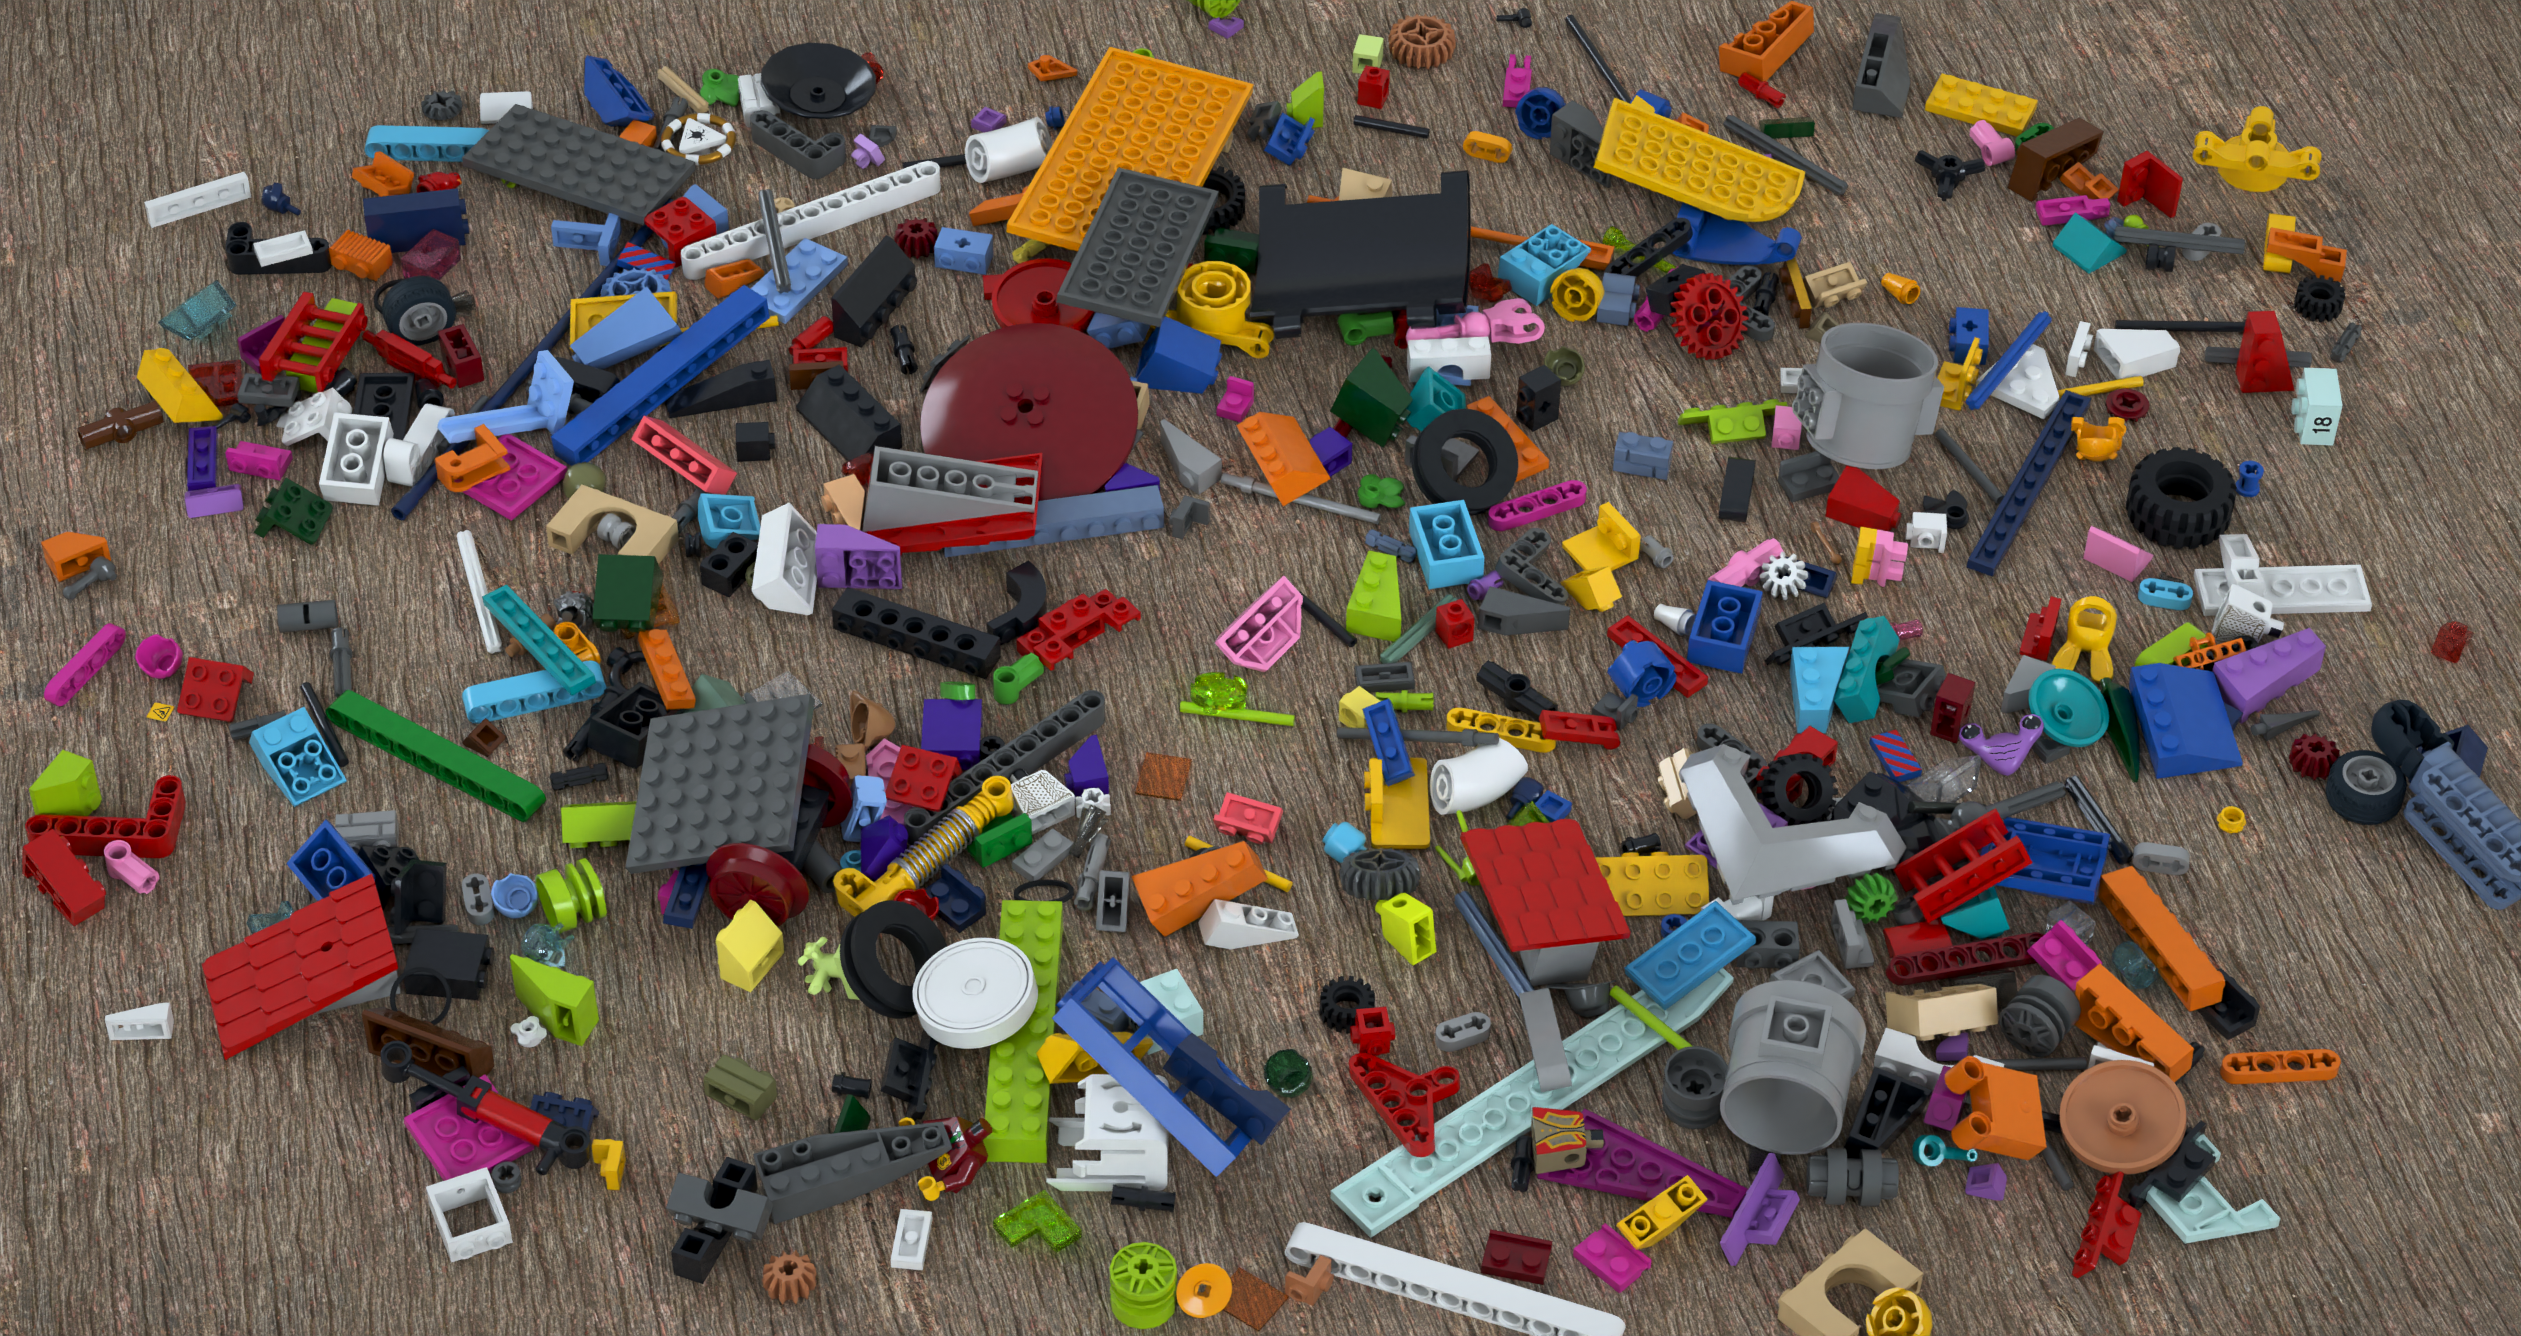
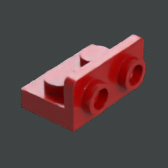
M2051 596L2048 607L2042 606L2040 614L2030 613L2020 647V655L2047 661L2058 622L2061 598Z

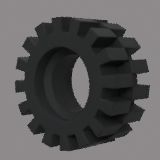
M2311 275V279L2306 277L2303 281L2299 282L2294 307L2297 308L2298 314L2302 313L2303 318L2306 319L2309 316L2310 321L2313 322L2315 318L2319 319V322H2324V319L2330 322L2333 318L2339 317L2345 299V289L2340 287V282L2333 283L2334 279L2331 277L2326 280L2324 275H2320V278H2317L2316 275Z
M1340 976L1337 983L1334 979L1330 980L1329 986L1325 984L1320 995V1015H1322V1021L1324 1023L1327 1022V1027L1330 1029L1336 1026V1032L1339 1033L1344 1028L1346 1029V1034L1350 1033V1026H1355L1356 1009L1375 1008L1374 990H1371V985L1369 983L1364 985V980L1361 978L1355 982L1354 976H1349V979L1345 981L1344 977ZM1341 1001H1353L1358 1006L1346 1009L1336 1004Z

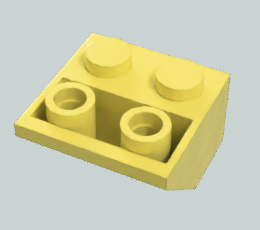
M751 899L743 909H739L735 913L731 923L726 928L720 930L716 937L720 978L750 993L784 954L783 933L760 906Z

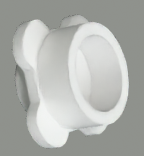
M530 1016L521 1023H514L511 1026V1033L517 1036L519 1045L523 1047H534L547 1035L546 1029L541 1028L539 1018L535 1016Z

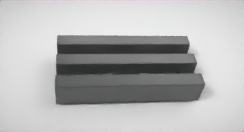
M1411 662L1355 666L1354 673L1357 687L1360 686L1369 693L1415 689Z

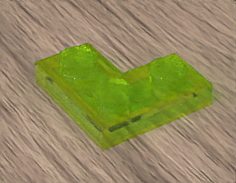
M1045 1190L993 1220V1228L1011 1248L1036 1233L1056 1253L1082 1238V1230Z

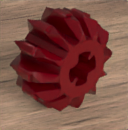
M915 217L914 220L905 219L904 223L898 224L894 241L908 258L915 256L918 260L919 256L928 257L929 253H934V246L939 233H937L934 222H928L927 218L918 220Z
M2314 732L2310 737L2303 733L2300 739H2295L2292 743L2289 763L2292 764L2293 772H2301L2302 778L2309 776L2313 781L2317 777L2326 780L2331 766L2340 757V750L2336 749L2335 741L2327 740V735L2318 737Z

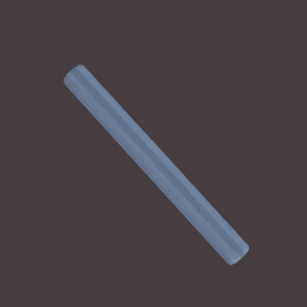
M1469 892L1457 893L1455 895V905L1518 998L1519 993L1535 990Z

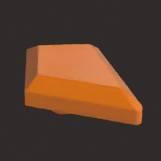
M1042 55L1040 59L1028 63V69L1041 82L1077 76V69L1050 55Z

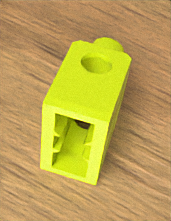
M1400 893L1390 900H1379L1377 902L1375 911L1381 915L1384 938L1411 965L1414 966L1437 952L1433 910L1407 893Z

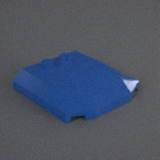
M2011 817L2004 819V824L2009 832L2004 835V838L2008 841L2018 836L2032 864L1995 885L2015 888L2034 895L2094 905L2100 885V878L2106 863L2110 834ZM1992 842L1983 847L1980 855L1982 856L1996 848L1995 844Z

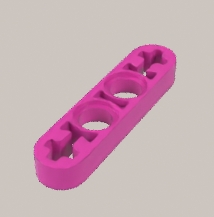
M1570 480L1496 504L1489 509V527L1496 531H1506L1579 507L1586 501V485L1578 480ZM1553 499L1556 501V503L1546 504L1543 502V500ZM1521 507H1528L1532 509V511L1521 512L1518 509Z
M111 623L106 624L49 681L44 691L45 700L59 707L65 705L121 648L126 637L125 630Z

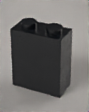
M417 928L404 972L416 967L433 969L447 980L452 998L478 1000L481 989H485L487 986V967L493 964L494 948L490 947L489 938L486 934ZM416 972L404 979L406 994L446 998V990L443 983L431 973Z

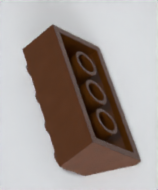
M385 1007L364 1009L361 1013L368 1050L371 1054L381 1057L380 1052L383 1046L391 1041H402L411 1048L412 1059L415 1060L416 1065L441 1077L464 1066L469 1072L470 1078L472 1075L479 1078L485 1074L488 1076L495 1066L492 1047L483 1041H475L460 1035L456 1031L445 1030L433 1025L429 1021H421L408 1016L404 1012L394 1011ZM395 1060L393 1062L401 1063L402 1061Z

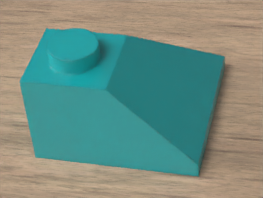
M1427 367L1410 393L1413 401L1408 408L1411 414L1407 422L1422 432L1425 427L1441 414L1455 409H1466V395L1432 368Z
M1994 886L1941 916L1943 924L1980 939L1986 937L1995 938L2002 935L2005 930L2010 929Z

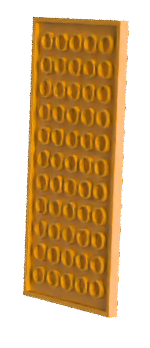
M1109 47L1009 219L1006 232L1078 251L1118 167L1202 187L1251 97L1254 84Z

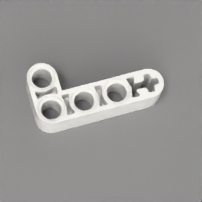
M427 403L421 409L403 440L388 439L385 444L383 457L389 482L410 487L417 483L437 455V446L445 438L437 428L438 422L442 418L455 416L453 409Z

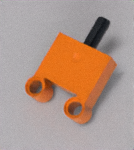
M1973 1056L1963 1058L1945 1073V1083L1953 1093L1964 1094L1970 1090L1972 1113L1956 1124L1951 1130L1952 1139L1959 1148L1963 1150L1976 1148L2029 1161L2047 1148L2044 1130L2062 1134L2060 1115L2045 1112L2041 1109L2037 1075L1983 1063Z

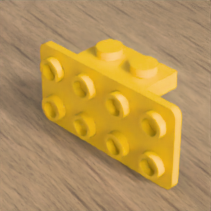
M1371 758L1369 760V771H1364V789H1369L1370 793H1365V811H1370L1371 846L1373 848L1426 849L1430 846L1427 760L1425 758H1410L1415 776L1391 786H1387L1382 774V759Z
M1632 852L1623 853L1621 857H1595L1601 873L1607 880L1613 897L1618 902L1624 917L1665 916L1670 914L1696 915L1701 911V907L1709 903L1707 858L1704 855L1669 856V852H1653L1651 856H1639V853Z

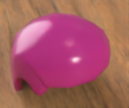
M159 634L144 639L137 647L135 659L145 674L157 679H165L174 675L180 668L183 658V652L178 643L172 638L166 639Z

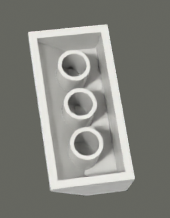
M790 503L762 515L752 592L755 598L761 600L768 609L810 615L813 613L817 584L815 556L817 532Z

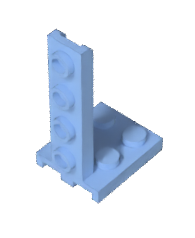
M548 350L538 351L532 384L529 387L527 405L442 418L439 420L437 428L449 443H460L476 439L474 428L482 424L494 436L547 428L553 435L558 429L564 427L574 380Z

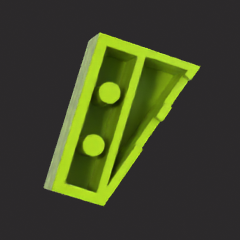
M1369 550L1347 606L1346 630L1350 633L1394 642L1401 636L1402 621L1396 556Z

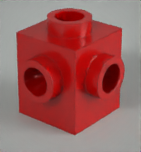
M1386 1006L1356 1009L1355 1026H1350L1351 1043L1357 1044L1359 1053H1368L1374 1056L1390 1053V1041L1395 1040V1027L1393 1022H1389Z

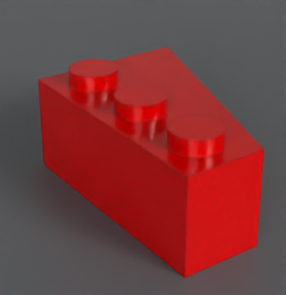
M52 829L22 847V874L27 879L33 876L40 883L37 889L42 894L48 892L54 900L52 902L53 906L73 926H76L105 908L106 890L100 881H94L88 874L89 869L86 863L81 858L77 859L73 855L68 840L64 836L59 837L56 831Z

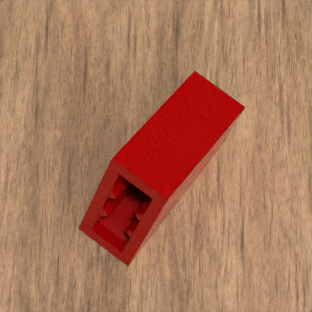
M1846 465L1828 496L1825 517L1857 528L1866 527L1891 532L1892 528L1897 529L1902 513L1898 512L1899 499L1859 468Z

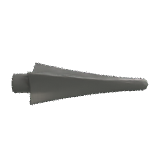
M2320 711L2260 714V723L2251 725V733L2254 736L2263 734L2265 740L2268 741L2302 722L2319 716Z

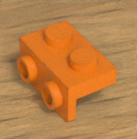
M379 151L375 152L372 165L353 168L351 177L360 182L362 187L371 189L379 197L410 194L414 172Z

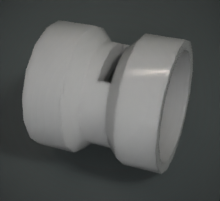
M610 513L600 521L597 535L604 541H611L614 547L621 550L635 533L636 527L629 522H622L620 517Z

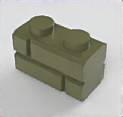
M723 1054L715 1063V1067H712L703 1079L706 1096L755 1121H758L765 1113L766 1108H769L777 1097L776 1080L767 1071L762 1070L758 1072L749 1067L741 1058L733 1059Z

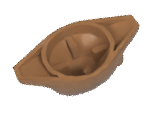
M853 690L850 695L852 737L855 744L862 743L865 745V752H867L868 748L877 746L884 738L886 740L889 739L895 728V720L881 703H876L858 691Z

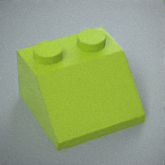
M63 749L29 788L35 815L89 816L93 810L99 807L102 801L93 761Z

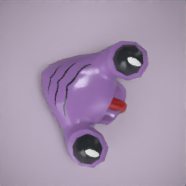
M2035 714L2025 715L2019 723L2020 731L2018 735L2014 733H2000L1992 735L1990 739L1984 737L1983 729L1979 725L1971 723L1961 728L1959 738L1965 747L1976 753L1993 770L2001 775L2009 776L2020 767L2033 744L2042 735L2044 723L2040 716Z

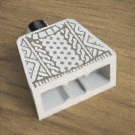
M2231 584L2214 619L2212 635L2216 640L2226 642L2238 636L2246 635L2254 638L2259 643L2263 634L2279 638L2284 622L2270 618L2273 605L2271 601L2240 586Z
M1018 769L1011 775L1010 781L1012 782L1011 789L1014 800L1012 810L1016 817L1023 813L1029 816L1032 820V835L1075 815V795L1046 770H1040L1032 775H1028L1024 769Z

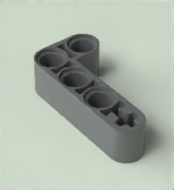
M756 111L750 116L752 141L811 179H821L846 162L845 137L840 133H828L814 141L768 111Z

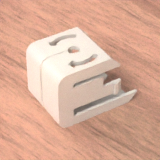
M1091 1074L1078 1082V1088L1086 1089L1085 1097L1075 1100V1114H1085V1118L1049 1117V1121L1059 1127L1058 1143L1060 1145L1075 1146V1150H1101V1161L1073 1160V1168H1057L1056 1178H1046V1182L1060 1191H1112L1113 1184L1140 1189L1142 1186H1148V1190L1161 1191L1166 1188L1168 1181L1169 1131L1110 1074ZM1156 1075L1169 1088L1168 1080L1165 1077Z

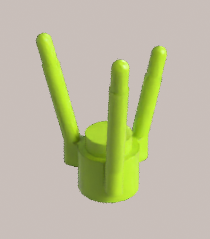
M1458 810L1456 815L1462 832H1467L1468 827L1462 811ZM1439 845L1435 847L1440 856L1457 873L1461 882L1468 881L1472 886L1481 885L1468 856L1463 860L1461 869Z

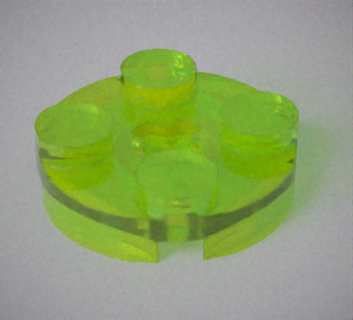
M1209 672L1198 675L1195 678L1194 684L1191 682L1190 698L1196 705L1202 707V711L1205 714L1215 715L1219 711L1242 710L1246 706L1248 685L1238 676L1234 675L1233 679L1225 678V673Z

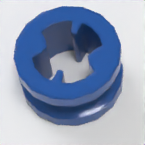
M1678 914L1665 916L1661 922V936L1665 938L1673 932L1669 927L1673 929V926L1680 927L1687 922L1685 917Z

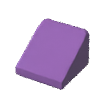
M1999 1163L1969 1167L1965 1192L1967 1195L1999 1201L2003 1200L2007 1176Z

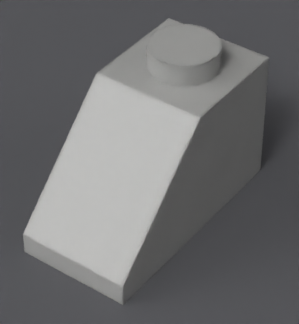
M2023 655L2004 692L2001 712L2007 714L2030 708L2028 698L2031 685L2042 673L2055 669L2056 666Z

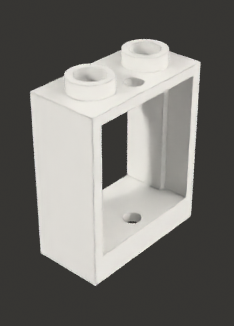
M487 1167L426 1187L429 1206L451 1263L513 1243L509 1221ZM487 1198L496 1224L453 1238L443 1212Z

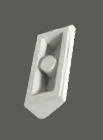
M531 92L481 93V124H496L515 104L533 109Z

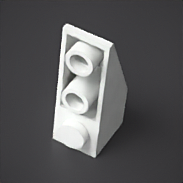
M1219 899L1213 900L1198 922L1205 945L1226 949L1289 940L1299 936L1293 915L1290 912Z

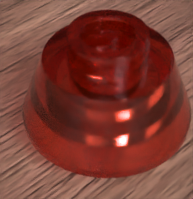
M869 452L842 464V474L845 477L855 474L861 486L867 484L871 474L874 455Z

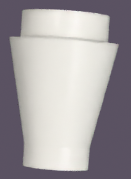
M1659 604L1654 611L1655 620L1660 621L1680 636L1691 634L1696 614H1693L1691 609Z

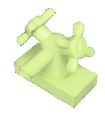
M820 937L817 942L806 943L804 955L798 959V964L802 966L808 959H813V967L816 970L814 975H807L805 977V982L811 983L808 993L816 995L821 991L822 987L825 992L829 993L832 989L829 980L831 977L841 978L849 999L860 1000L850 988L843 973L840 961V945L835 954H824L820 948L827 942L828 939L826 937Z

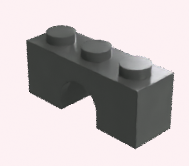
M678 1172L666 1206L675 1222L691 1226L692 1222L703 1225V1229L716 1234H721L722 1230L733 1233L732 1236L745 1242H751L752 1238L762 1241L773 1208V1203L767 1196L737 1189L735 1198L729 1206L715 1209L710 1205L714 1191L710 1182Z

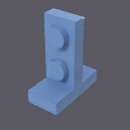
M609 213L605 225L553 220L551 225L553 246L596 250L599 253L600 265L607 266L613 259L622 233L621 219L618 215Z

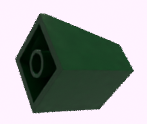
M1372 348L1345 379L1330 412L1384 448L1390 440L1394 442L1401 434L1403 428L1400 427V424L1403 425L1409 418L1411 411L1408 408L1413 399L1378 351Z
M598 554L592 618L597 628L605 632L628 629L634 633L654 629L663 582V574L655 556Z

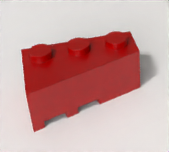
M2252 311L2247 313L2235 369L2242 393L2295 391L2282 332L2275 311Z

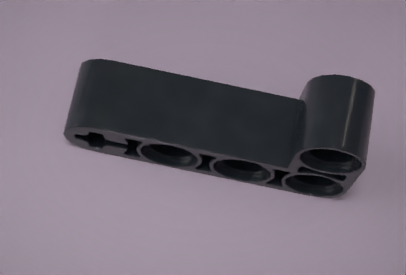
M236 222L228 229L225 249L229 270L238 275L323 273L332 267L329 243L323 238H308L313 254L261 267L253 243L268 239H254L250 224Z

